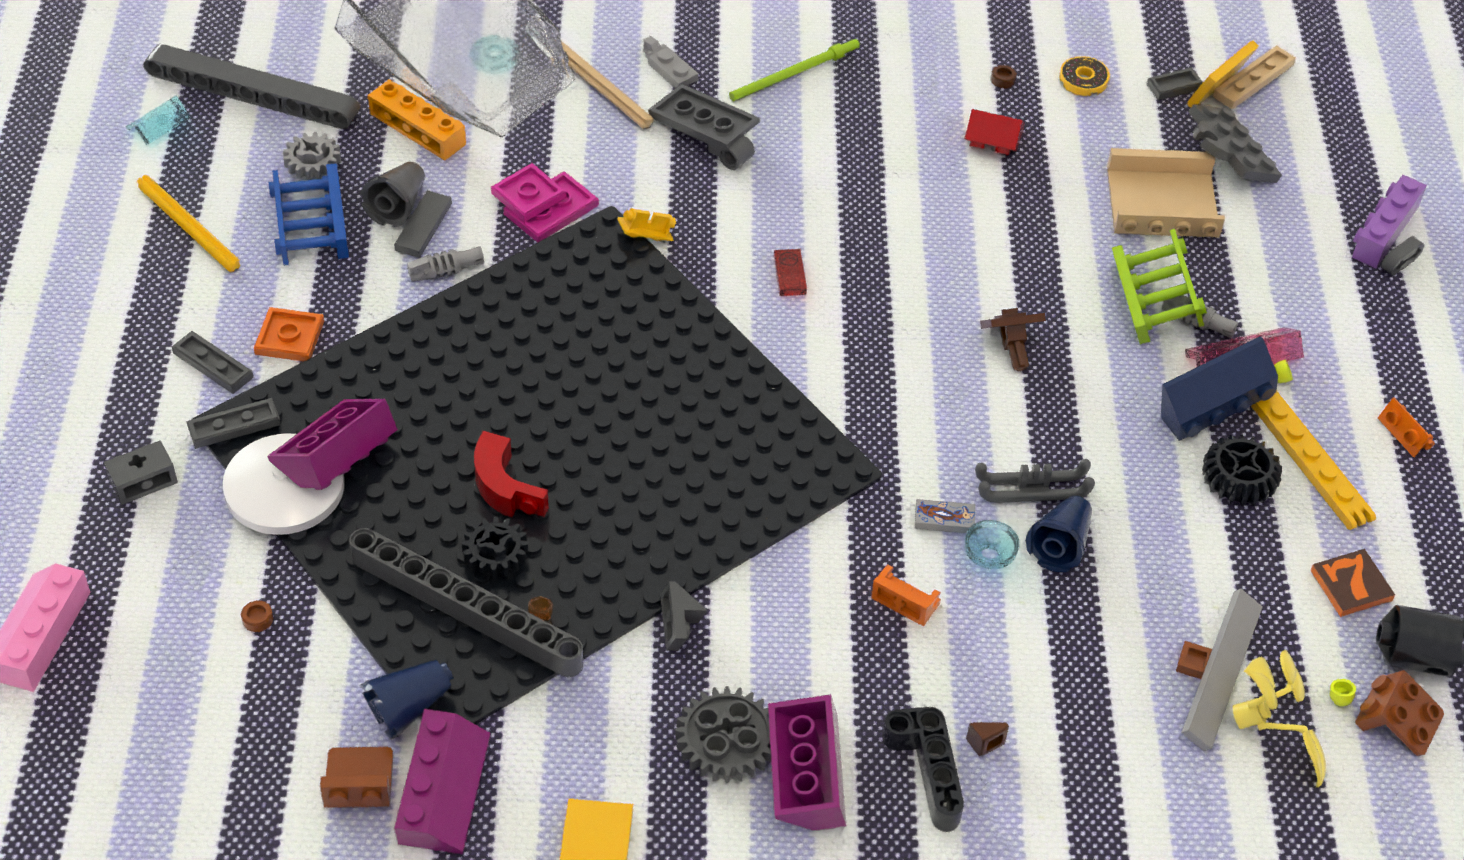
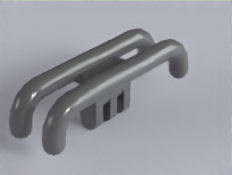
M1082 459L1079 466L1072 470L1052 471L1051 464H1044L1043 471H1040V465L1033 464L1031 471H1029L1028 465H1021L1020 472L990 473L987 472V466L984 463H978L975 467L976 477L981 481L978 487L979 495L984 500L994 503L1065 500L1070 496L1085 497L1091 493L1095 486L1094 479L1087 477L1084 479L1083 484L1077 488L1049 489L1050 482H1069L1084 477L1091 467V462L1088 459ZM1018 483L1019 490L992 491L990 490V484Z

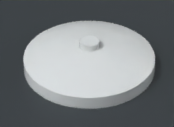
M277 434L252 442L233 457L224 474L223 492L229 511L244 526L265 534H292L319 524L336 509L344 492V474L338 475L331 481L330 486L322 490L300 488L268 460L267 456L296 435Z

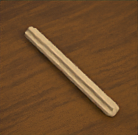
M555 39L552 41L549 48L553 54L641 128L648 129L651 127L653 122L651 115L561 40L557 41Z

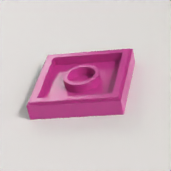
M533 163L491 186V194L523 222L530 220L566 198V191Z

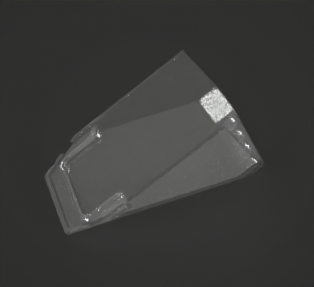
M343 0L334 28L351 48L447 114L501 138L575 81L572 68L568 64L567 53L564 52L560 40L559 28L533 0H383L367 13H364L353 0Z

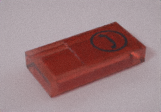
M801 249L774 250L773 258L779 296L806 295L807 285Z

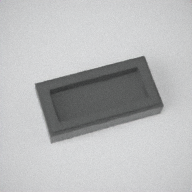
M1191 67L1149 77L1146 85L1157 100L1195 92L1203 82Z

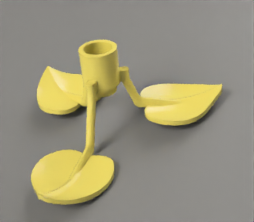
M1287 650L1282 651L1280 654L1281 667L1288 684L1284 689L1277 692L1274 690V679L1264 657L1253 659L1244 672L1255 681L1263 696L1233 705V715L1238 727L1244 729L1257 725L1259 731L1263 729H1279L1301 732L1316 771V787H1320L1326 773V760L1315 732L1308 730L1304 725L1266 723V719L1271 718L1270 709L1274 710L1278 706L1277 698L1292 691L1297 702L1304 700V684L1292 657Z

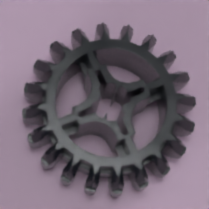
M1231 434L1227 439L1220 437L1217 443H1212L1207 454L1204 456L1202 467L1204 483L1210 485V492H1219V499L1226 497L1229 499L1230 504L1238 501L1241 506L1249 502L1254 507L1258 501L1264 503L1268 497H1272L1277 487H1279L1282 474L1280 457L1274 455V448H1265V441L1261 443L1255 442L1254 436L1250 440L1245 439L1242 434L1238 439Z

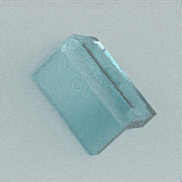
M174 96L131 122L126 128L129 131L135 127L145 144L148 145L191 117L178 97Z

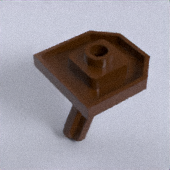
M1018 308L1001 310L1002 315L994 316V319L981 320V329L999 327L1004 350H1009L1013 369L1017 371L1027 369L1029 362L1025 350L1027 340L1025 324L1046 321L1045 313L1027 315L1026 312L1018 313Z

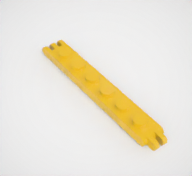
M1278 391L1266 401L1261 400L1251 405L1348 530L1356 528L1357 525L1362 526L1366 524V521L1372 522L1376 520L1375 512Z

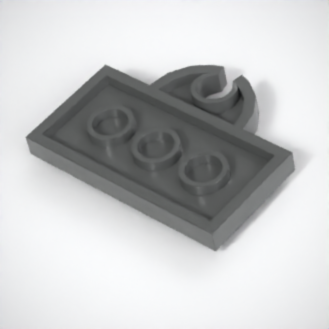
M1193 104L1188 112L1197 122V126L1193 130V137L1195 140H1203L1200 145L1202 149L1220 160L1229 162L1241 179L1272 183L1279 181L1282 174L1276 168V163L1266 156L1262 151V146L1252 139L1248 134L1249 130L1239 123L1235 118L1236 114L1231 109Z

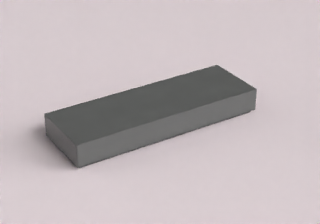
M427 190L395 242V251L421 257L452 204V197Z
M194 331L189 332L172 346L173 354L232 394L253 378L252 370Z
M272 398L186 421L195 449L281 425Z

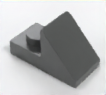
M669 581L660 594L666 651H678L689 638V623H699L707 610L679 584Z

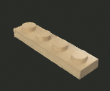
M1276 45L1214 90L1213 97L1233 110L1294 66L1296 57Z

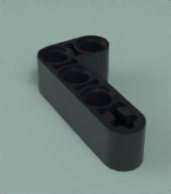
M935 707L891 711L885 718L882 735L884 745L893 751L916 749L931 821L940 831H954L961 821L964 800L943 713ZM893 729H899V730H902V732H897V731H895V730H893ZM931 753H936L940 756H933ZM936 781H943L946 784H939Z

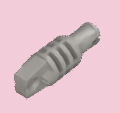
M480 246L459 252L451 249L447 253L446 251L441 252V254L434 253V256L426 255L408 262V273L411 281L435 279L436 275L444 277V273L448 276L451 275L452 271L456 274L461 271V268L483 264L484 255Z
M1178 296L1165 300L1162 304V310H1171L1191 304L1192 302L1190 297ZM1205 304L1207 313L1202 315L1205 326H1201L1200 329L1204 331L1211 329L1232 338L1237 329L1238 322L1217 314L1215 308L1207 307ZM1195 314L1179 318L1181 321L1185 319L1188 324L1193 323L1195 327L1199 326Z

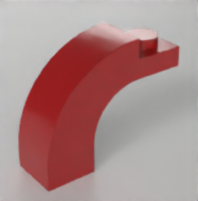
M483 431L474 451L476 484L483 499L492 508L509 517H513L516 509L522 510L527 514L545 517L549 509L548 490L517 481L505 472L512 457L511 438Z

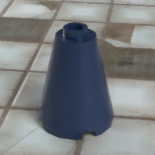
M1070 496L1031 526L1025 539L1026 548L1030 556L1033 553L1038 559L1037 563L1041 567L1052 572L1064 573L1080 564L1085 552L1092 515L1090 503L1083 497Z
M432 660L367 680L360 684V688L365 690L363 692L364 698L379 724H386L388 730L385 731V734L392 740L423 714L424 709L432 706L451 688L450 680L454 679L445 662L439 664L437 660Z

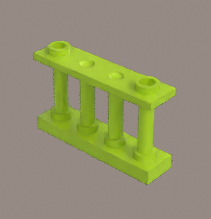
M1175 229L1170 230L1172 244L1133 256L1131 254L1125 255L1122 245L1112 247L1140 344L1150 342L1148 330H1152V326L1195 314L1199 327L1205 326L1202 315L1207 313L1203 298L1197 299L1183 256V254L1188 253L1184 238L1178 239ZM1173 254L1177 255L1179 261L1178 264L1141 275L1130 273V270L1135 269L1134 266ZM1183 274L1184 284L1147 295L1142 293L1136 294V290L1141 289L1140 286ZM1185 294H1189L1192 302L1191 304L1150 316L1148 313L1142 314V310L1147 309L1146 306Z

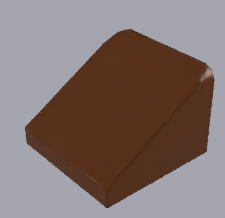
M1005 722L970 723L966 740L979 757L1005 744L1009 725Z

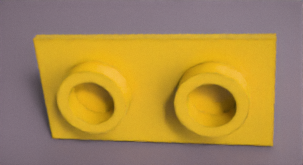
M630 208L625 210L623 217L617 218L624 233L630 237L640 236L651 238L655 241L674 240L669 230L675 227L676 219L671 214L654 212L651 220H648L651 215L649 211Z

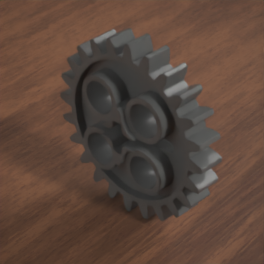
M726 686L724 693L721 694L713 687L712 696H708L703 691L700 692V702L691 698L690 708H682V717L677 718V728H675V739H678L677 750L682 751V761L690 760V770L701 767V777H704L708 772L712 773V780L714 782L718 779L719 775H724L726 783L730 782L731 775H735L738 781L742 782L743 773L746 772L753 778L755 777V767L764 771L766 761L771 762L768 708L764 709V699L762 698L754 702V692H750L744 697L740 687L735 694H731L729 686ZM734 716H741V717H743V718H742V719H736V718H734ZM703 723H711L713 725L706 726ZM748 742V743H751L752 745L746 746V745H743L742 743ZM718 749L721 750V752L715 753L710 750Z

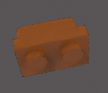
M1405 670L1389 675H1380L1373 681L1371 685L1372 690L1368 698L1361 704V711L1355 724L1362 731L1386 725L1416 756L1424 755L1444 716L1443 709Z
M331 748L328 751L326 776H321L320 791L324 808L390 807L394 756L392 748Z

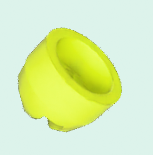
M1286 359L1274 364L1278 374V383H1286L1293 380Z
M1346 679L1334 680L1331 683L1329 692L1331 700L1338 706H1348L1355 698V684Z

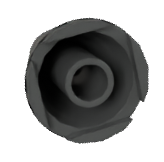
M409 161L370 179L361 190L364 211L372 220L380 225L391 224L393 225L392 227H397L403 224L408 219L425 180L424 170L417 163Z

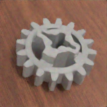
M314 132L312 136L303 133V138L293 137L294 143L287 142V149H283L284 166L288 168L290 175L296 173L298 179L306 176L307 180H311L312 176L321 179L322 174L327 175L326 164L341 163L340 146L336 144L334 138L328 140L327 134L318 137L317 132Z

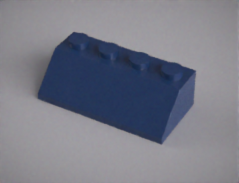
M1259 336L1162 384L1161 418L1179 441L1187 437L1196 436L1201 430L1211 425L1220 424L1227 417L1237 412L1242 413L1251 405L1261 400L1266 401L1276 393L1278 374L1264 339Z

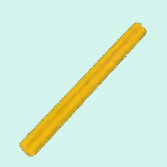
M144 175L142 178H138V188L229 272L239 269V258L150 176Z

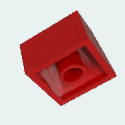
M972 109L965 140L970 141L969 146L985 149V145L995 147L994 152L1010 155V151L1017 152L1025 122L1016 118Z

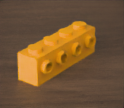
M389 79L368 94L369 110L372 116L444 161L466 145L465 125L459 120L450 117L441 109L432 106L423 98L406 90L402 85H398Z

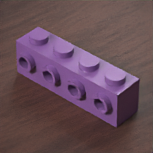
M1402 175L1397 183L1392 182L1386 192V198H1380L1375 208L1376 213L1371 212L1365 221V228L1360 227L1353 240L1357 244L1352 258L1376 269L1419 208L1427 185L1405 175Z

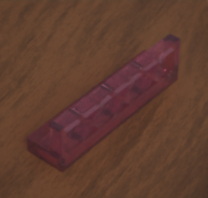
M1287 327L1185 349L1186 357L1195 359L1196 366L1198 367L1261 336L1265 341L1273 364L1284 359L1291 361L1304 358L1301 330Z

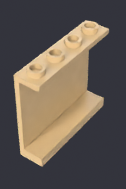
M1111 148L1107 163V174L1114 233L1171 236L1170 230L1175 229L1177 236L1220 238L1225 216L1217 214L1211 175L1215 157L1208 152Z

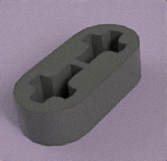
M1414 236L1409 237L1388 253L1381 264L1382 269L1391 275H1396L1419 257L1424 249V243Z

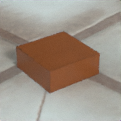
M1185 641L1176 672L1201 679L1212 649Z

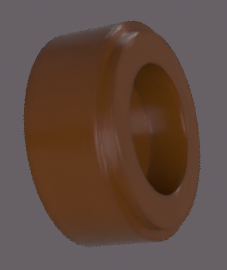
M996 66L991 73V82L998 88H1010L1016 82L1017 73L1010 66Z

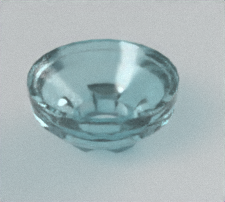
M983 520L975 523L968 529L964 544L966 554L973 563L986 569H1001L1015 560L1020 542L1016 532L1007 524L997 520ZM984 549H993L998 553V557L988 559L981 552Z

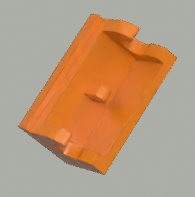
M886 565L879 576L873 581L871 599L924 626L939 606L941 599L938 597L941 592L934 590L931 595H928L894 577V574L891 573L893 567Z

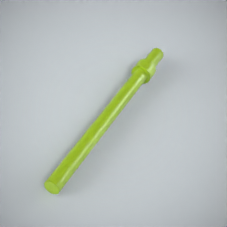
M853 39L844 44L837 43L830 46L823 53L729 92V97L734 102L829 60L836 61L843 58L846 53L859 48V42L857 39Z

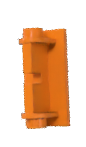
M1395 397L1391 399L1378 416L1381 423L1413 457H1416L1422 448L1429 450L1434 446L1433 436L1423 429L1406 410V407L1401 405Z

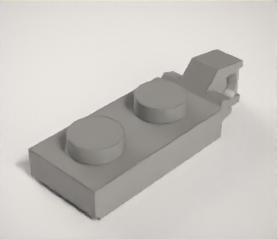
M652 36L643 39V52L646 54L648 64L674 88H677L680 84L688 86L698 81L699 73L665 44L660 45L658 40Z

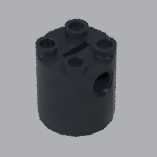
M1395 605L1379 622L1376 644L1383 654L1385 665L1449 677L1454 675L1456 667L1462 668L1464 666V649H1462L1464 619L1456 615Z

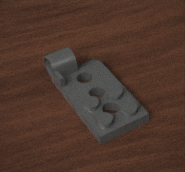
M680 84L648 109L649 115L654 120L707 143L709 152L718 156L722 164L730 170H736L755 154L753 143L744 135L760 122L759 117L684 84Z

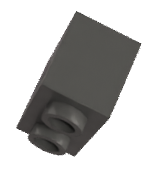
M161 440L104 462L108 479L121 505L178 483L174 465Z

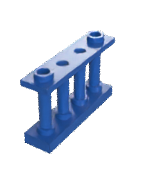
M337 163L326 164L327 175L322 176V179L280 183L278 170H272L273 182H268L270 198H275L279 230V238L274 239L276 255H282L283 266L289 265L288 251L331 246V249L337 248L338 259L349 258ZM324 189V192H330V194H324L325 197L287 202H282L281 195ZM320 208L332 210V213H327V216L284 221L283 213ZM322 227L334 229V232H329L327 236L286 240V232Z

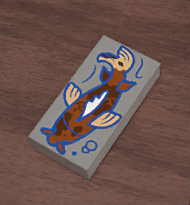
M917 499L915 529L974 534L975 504Z

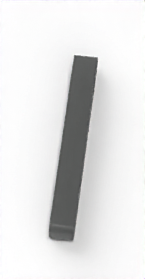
M158 44L143 62L144 69L153 77L339 129L348 128L361 107L357 99L347 94L165 44Z
M360 528L351 534L349 542L352 560L355 565L562 676L574 677L582 671L583 645L576 637L371 529Z

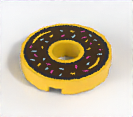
M1078 56L1066 60L1061 66L1059 79L1063 82V87L1066 90L1081 96H1091V93L1095 92L1097 94L1102 93L1107 88L1110 78L1109 70L1103 62L1087 56Z

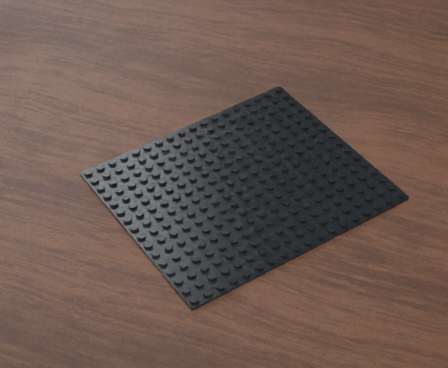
M609 206L192 418L196 419L261 400L273 399L281 425L207 445L226 470L233 457L247 445L271 435L298 434L344 399H386L398 430L388 437L386 443L369 451V456L356 461L350 466L351 469L344 473V492L336 509L325 520L309 529L277 536L386 674L432 660H437L439 664L445 662L454 679L450 680L451 688L430 706L428 710L455 713L475 725L559 674L355 565L352 560L349 542L350 536L355 530L360 528L371 529L576 637L583 645L584 660L662 612L660 594L669 581L676 582L691 595L880 481L882 477V472L646 237H630L624 233L617 220L618 217H623V214L614 206ZM483 431L511 438L512 457L505 472L517 481L548 490L549 509L545 517L527 514L519 509H516L513 517H509L492 508L483 499L477 488L474 465L475 447ZM494 517H498L500 523H503L508 518L510 519L511 526L519 524L520 531L526 532L529 551L526 553V562H519L518 571L511 568L508 569V576L506 577L502 572H497L496 578H492L491 572H487L482 577L480 576L479 568L471 571L470 564L464 562L462 541H465V532H472L471 525L473 523L482 526V519L485 518L491 523Z

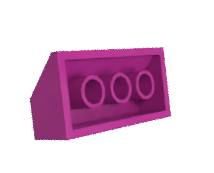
M344 399L267 457L269 462L300 488L322 490L330 486L331 481L338 475L348 472L351 469L350 466L356 461L369 456V451L386 443L388 437L398 429L386 399Z
M831 694L768 703L775 818L813 831L845 827L846 814L838 715Z
M424 709L394 826L398 845L463 854L490 741V732L458 714Z

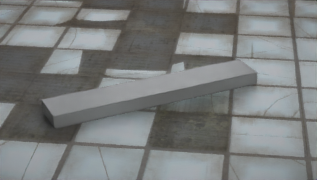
M1242 589L1233 592L1181 732L1203 751L1212 749L1263 607Z

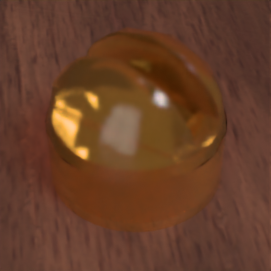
M546 597L532 598L528 603V612L547 622L553 613V603Z

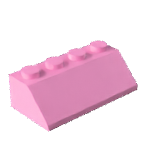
M53 564L32 575L0 629V683L32 692L35 691L91 593L84 571Z

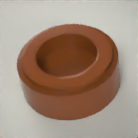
M259 600L246 604L241 611L243 626L251 632H261L268 629L273 623L271 606Z

